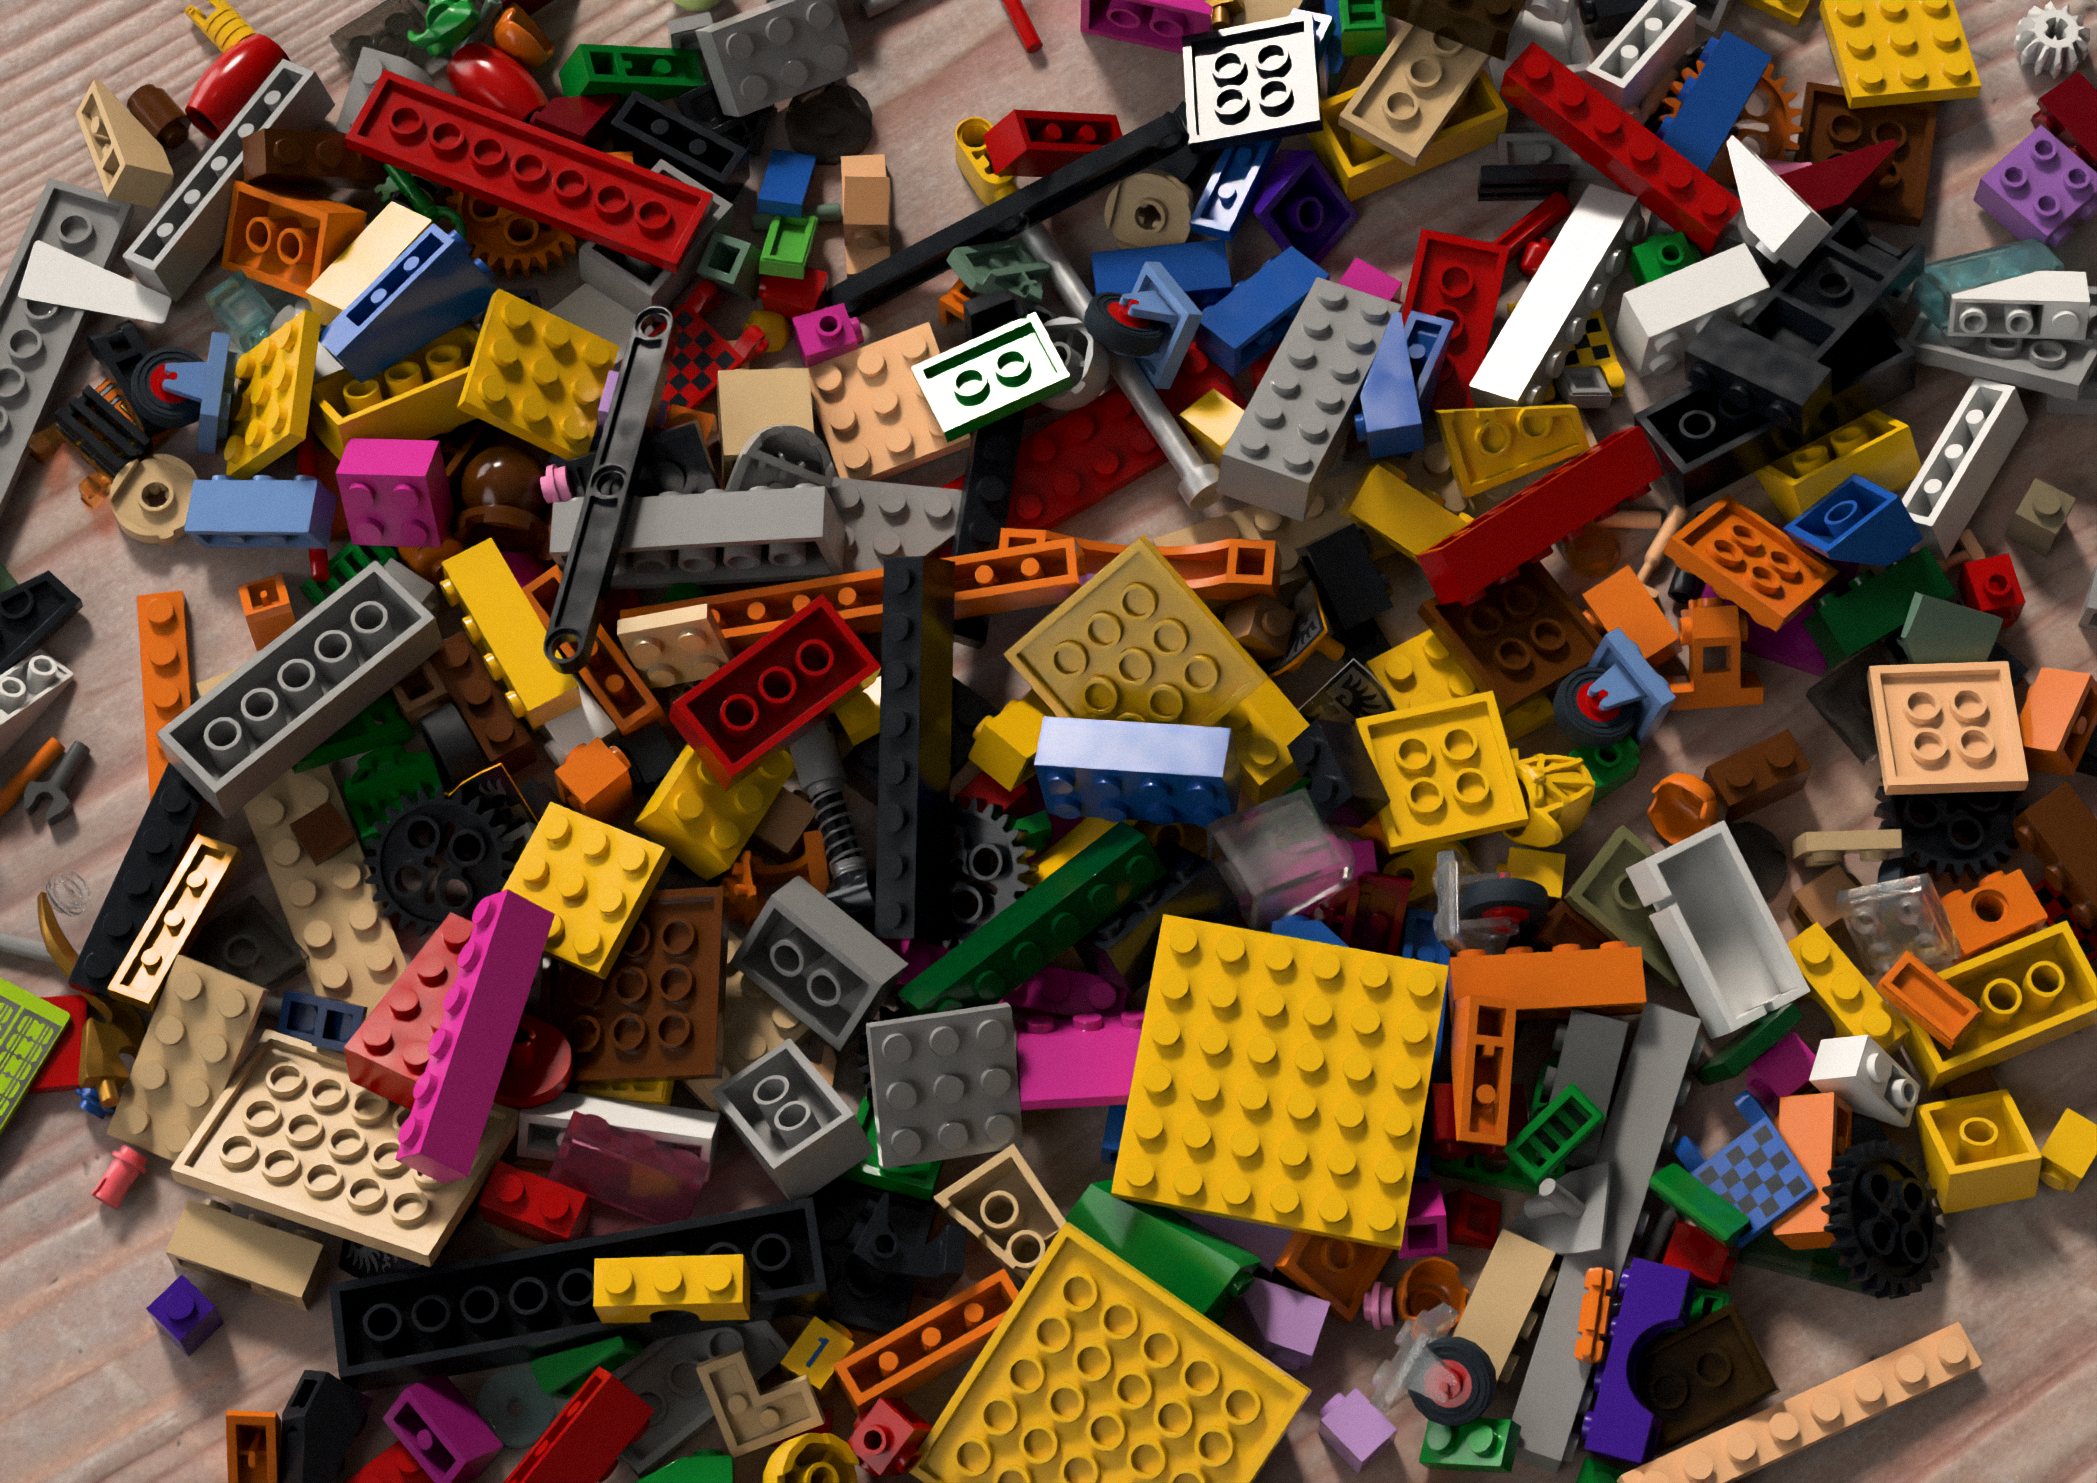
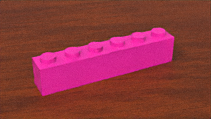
M509 889L483 898L473 912L472 923L474 927L469 942L462 948L457 961L460 969L454 985L449 989L444 998L443 1010H445L440 1028L430 1040L428 1046L430 1057L425 1072L415 1084L413 1090L415 1102L410 1117L403 1123L398 1135L400 1146L395 1160L443 1184L469 1177L555 916L554 913Z

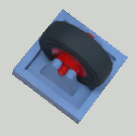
M1145 261L1131 293L1104 292L1097 294L1091 299L1085 311L1084 325L1091 336L1110 348L1114 354L1133 357L1155 389H1170L1195 332L1199 327L1203 313L1160 262Z
M212 332L208 362L203 361L194 352L180 347H162L148 353L136 365L131 378L132 400L138 412L152 424L164 428H183L192 423L199 422L197 452L215 455L217 439L226 440L229 410L234 391L238 352L229 351L230 334Z
M1618 627L1604 635L1587 667L1573 671L1561 682L1553 701L1554 718L1564 734L1573 742L1585 747L1608 748L1618 744L1627 735H1630L1639 749L1650 743L1675 701L1676 696L1672 693L1668 682L1658 675L1642 656L1638 645L1629 640Z

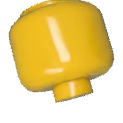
M762 309L754 310L749 315L747 323L742 325V334L752 325L758 326L764 332L765 338L769 342V347L764 353L780 351L785 348L786 343L789 341L788 320L779 313Z

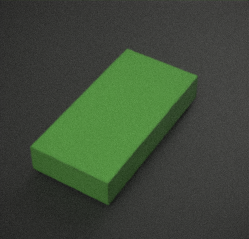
M803 214L801 218L773 215L759 261V274L804 280L818 231V217Z

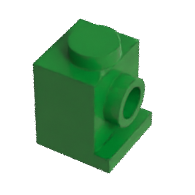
M1627 735L1618 744L1608 748L1599 749L1583 746L1578 750L1574 749L1568 753V757L1582 758L1584 760L1583 764L1590 772L1592 780L1596 781L1591 806L1635 778L1640 766V761L1637 759L1641 756L1640 749L1630 735ZM1607 754L1613 762H1605L1601 759V756Z

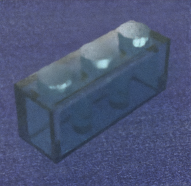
M2037 237L1924 263V271L1916 278L1914 304L1940 331L1948 329L1952 294L2036 271H2063L2064 264Z

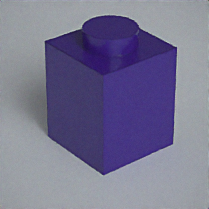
M183 1274L146 1308L155 1325L188 1357L224 1324L217 1308Z

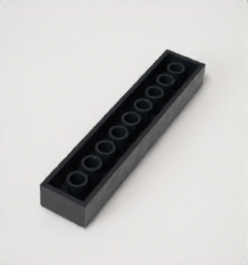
M813 1197L432 1265L431 1268L426 1266L329 1284L339 1378L360 1392L421 1382L441 1373H445L449 1377L527 1363L536 1358L616 1336L644 1342L833 1308L820 1217ZM743 1254L750 1270V1320L700 1321L698 1315L691 1312L666 1310L652 1313L651 1322L602 1324L593 1307L595 1258Z

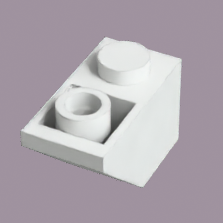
M1869 1035L1821 1040L1809 1081L1821 1093L1835 1092L1852 1107V1112L1898 1127H1909L1920 1090V1085Z

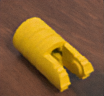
M207 0L217 8L208 18L199 8L193 5H189L184 10V13L222 53L234 44L258 34L227 0Z

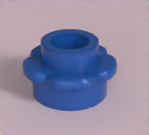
M76 1089L75 1092L82 1096L78 1105L82 1109L101 1119L105 1118L107 1112L114 1114L117 1105L111 1108L102 1107L97 1089Z

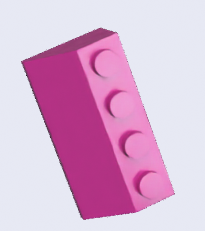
M1129 1010L1123 1012L1121 1016L1102 1017L1098 1013L1085 1012L1075 1015L1073 1019L1054 1020L1053 1017L1047 1015H1035L1026 1018L1024 1022H1015L1021 1110L1127 1105L1145 1010Z

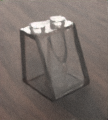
M1305 788L1222 817L1208 824L1205 858L1214 862L1240 905L1237 908L1251 930L1262 932L1271 927L1272 921H1280L1282 917L1300 911L1352 880L1356 857L1350 844L1344 837L1337 839L1329 824L1321 823Z

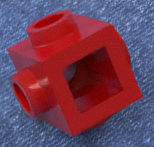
M880 1397L873 1407L867 1408L858 1416L853 1424L855 1432L847 1443L858 1455L859 1466L867 1473L875 1477L901 1476L912 1470L921 1459L922 1452L919 1450V1447L931 1431L932 1426L901 1398Z

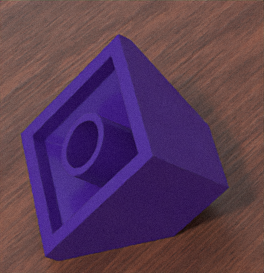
M1279 149L1254 197V214L1280 249L1284 252L1290 246H1293L1316 265L1320 264L1359 217L1357 210L1314 152L1309 150Z

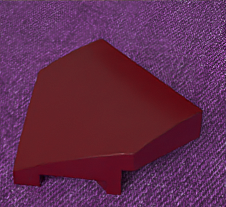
M1364 871L1308 910L1307 915L1311 920H1320L1350 948L1397 956L1413 879Z

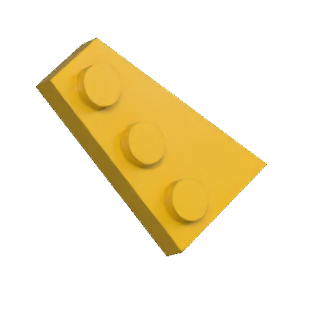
M1572 404L1434 410L1459 493L1465 498L1590 450L1578 407Z

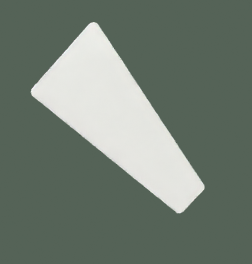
M40 240L34 242L18 296L23 299L161 324L166 321L172 301L170 297Z

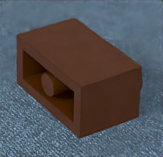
M1787 729L1707 766L1702 780L1716 794L1719 807L1718 821L1724 820L1726 824H1729L1804 789L1811 766L1790 730Z

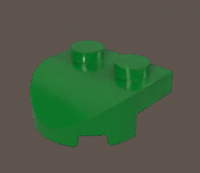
M400 744L384 746L362 756L357 762L358 770L352 778H345L344 792L365 849H370L365 844L367 839L381 838L382 836L374 828V822L378 820L387 823L391 822L385 812V808L392 805L403 811L400 800L401 796L408 794L418 803V789L426 787L432 799H435L437 788L442 786V782L432 757L426 751L422 750L420 754L406 752L405 748ZM420 820L416 824L414 832L431 827L432 825Z

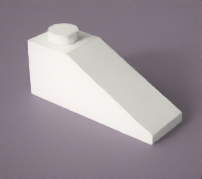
M1732 135L1726 143L1747 227L1760 239L1755 247L1774 264L1781 258L1796 269L1829 233L1832 227L1753 150Z

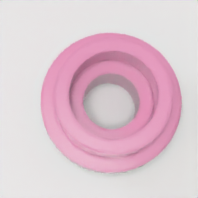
M556 464L547 466L546 476L540 478L541 490L545 501L548 504L567 502L571 498L576 497L566 466L559 468Z
M1375 1282L1372 1291H1366L1364 1295V1317L1366 1321H1372L1375 1331H1384L1386 1326H1396L1399 1314L1395 1305L1396 1287H1386L1384 1282Z

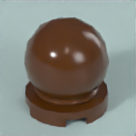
M514 444L493 445L476 455L465 467L460 482L462 505L465 510L456 517L454 536L457 541L461 543L465 541L472 544L473 547L492 538L499 551L523 552L531 550L534 557L541 554L547 532V524L541 517L546 513L548 503L545 501L541 490L540 478L546 476V468L533 452Z

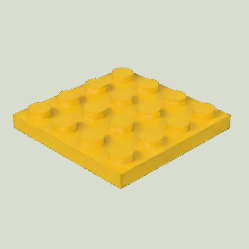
M1145 534L1140 536L1003 653L1055 715L1065 718L1211 727L1261 686L1268 678Z

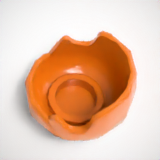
M513 2L506 7L493 23L492 36L496 49L515 59L525 69H537L552 57L555 49L554 45L517 3Z
M1678 771L1663 778L1652 789V793L1655 796L1652 804L1647 809L1648 819L1657 834L1671 845L1716 824L1719 812L1716 794L1698 776Z
M1436 1256L1420 1259L1400 1277L1395 1290V1305L1398 1314L1410 1330L1415 1331L1419 1335L1432 1338L1448 1334L1458 1325L1467 1306L1469 1290L1460 1281L1458 1276L1459 1268L1454 1263Z

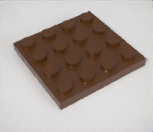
M724 886L653 890L605 980L543 954L539 1020L557 1028L566 1037L570 1045L573 1071L568 1085L722 1079L730 890Z

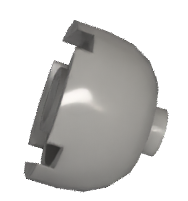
M1062 316L1049 320L1043 324V327L1066 367L1073 387L1039 403L1062 411L1085 407L1100 395L1107 384L1110 375V356L1107 347L1091 336L1084 323L1077 318Z

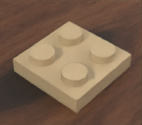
M707 603L617 620V636L648 689L665 688L674 684L706 679L735 658Z

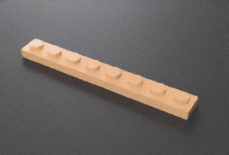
M1956 1322L1620 1475L1617 1483H1733L1977 1371L1983 1363L1961 1324Z

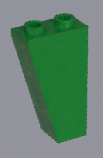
M1113 1179L1090 1184L1064 1218L1066 1222L1077 1227L1218 1326H1221L1227 1317L1224 1310L1233 1299H1239L1251 1288L1255 1281L1252 1274L1262 1261L1255 1254L1167 1207L1112 1198Z

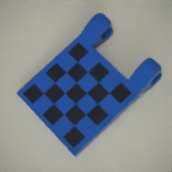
M1748 1090L1736 1096L1733 1103L1750 1124L1751 1128L1707 1160L1701 1148L1696 1143H1692L1687 1136L1682 1137L1672 1145L1673 1151L1692 1176L1750 1219L1749 1225L1735 1242L1739 1248H1743L1818 1192V1189L1771 1120L1762 1102L1757 1097H1753L1752 1093Z

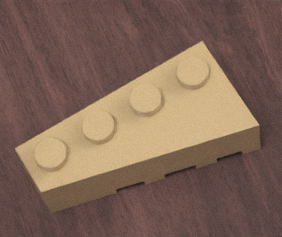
M1014 1143L932 1197L939 1210L956 1226L967 1227L966 1235L1023 1286L1062 1225L1066 1223V1220Z

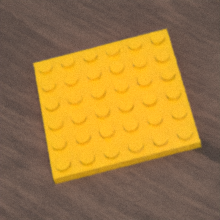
M1163 914L1111 1197L1400 1250L1449 965Z
M1066 1222L1060 1228L919 1447V1450L922 1452L921 1459L909 1473L923 1483H1253L1313 1390L1077 1227Z

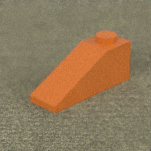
M1470 994L1454 1001L1450 1054L1456 1141L1506 1146L1517 1000Z

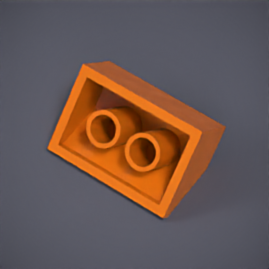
M234 180L221 268L308 299L305 291L363 232L367 212L290 185L245 183L244 180Z

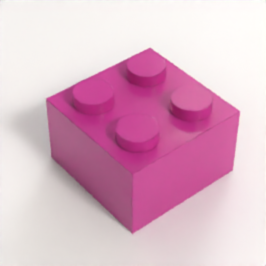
M350 438L335 474L352 545L442 548L455 511L439 441Z

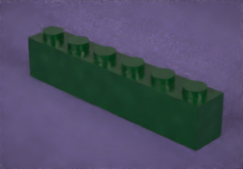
M1120 821L898 990L897 994L912 1016L997 1004L1168 872L1148 838L1125 822Z

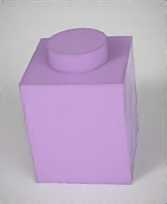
M1356 1387L1346 1397L1341 1393L1336 1394L1319 1412L1323 1418L1320 1420L1318 1433L1358 1474L1364 1471L1394 1443L1397 1428Z

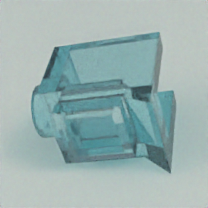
M241 269L205 294L212 319L226 334H230V339L243 354L268 337L269 328L277 316L276 312L251 285Z

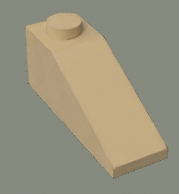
M93 80L76 112V116L108 199L156 209L163 194L171 188L174 177L173 169L169 164L164 148L102 82Z

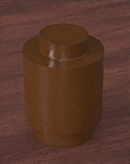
M146 84L138 88L129 97L127 109L164 149L177 148L186 141L189 136L191 120L164 89L156 88L153 84Z

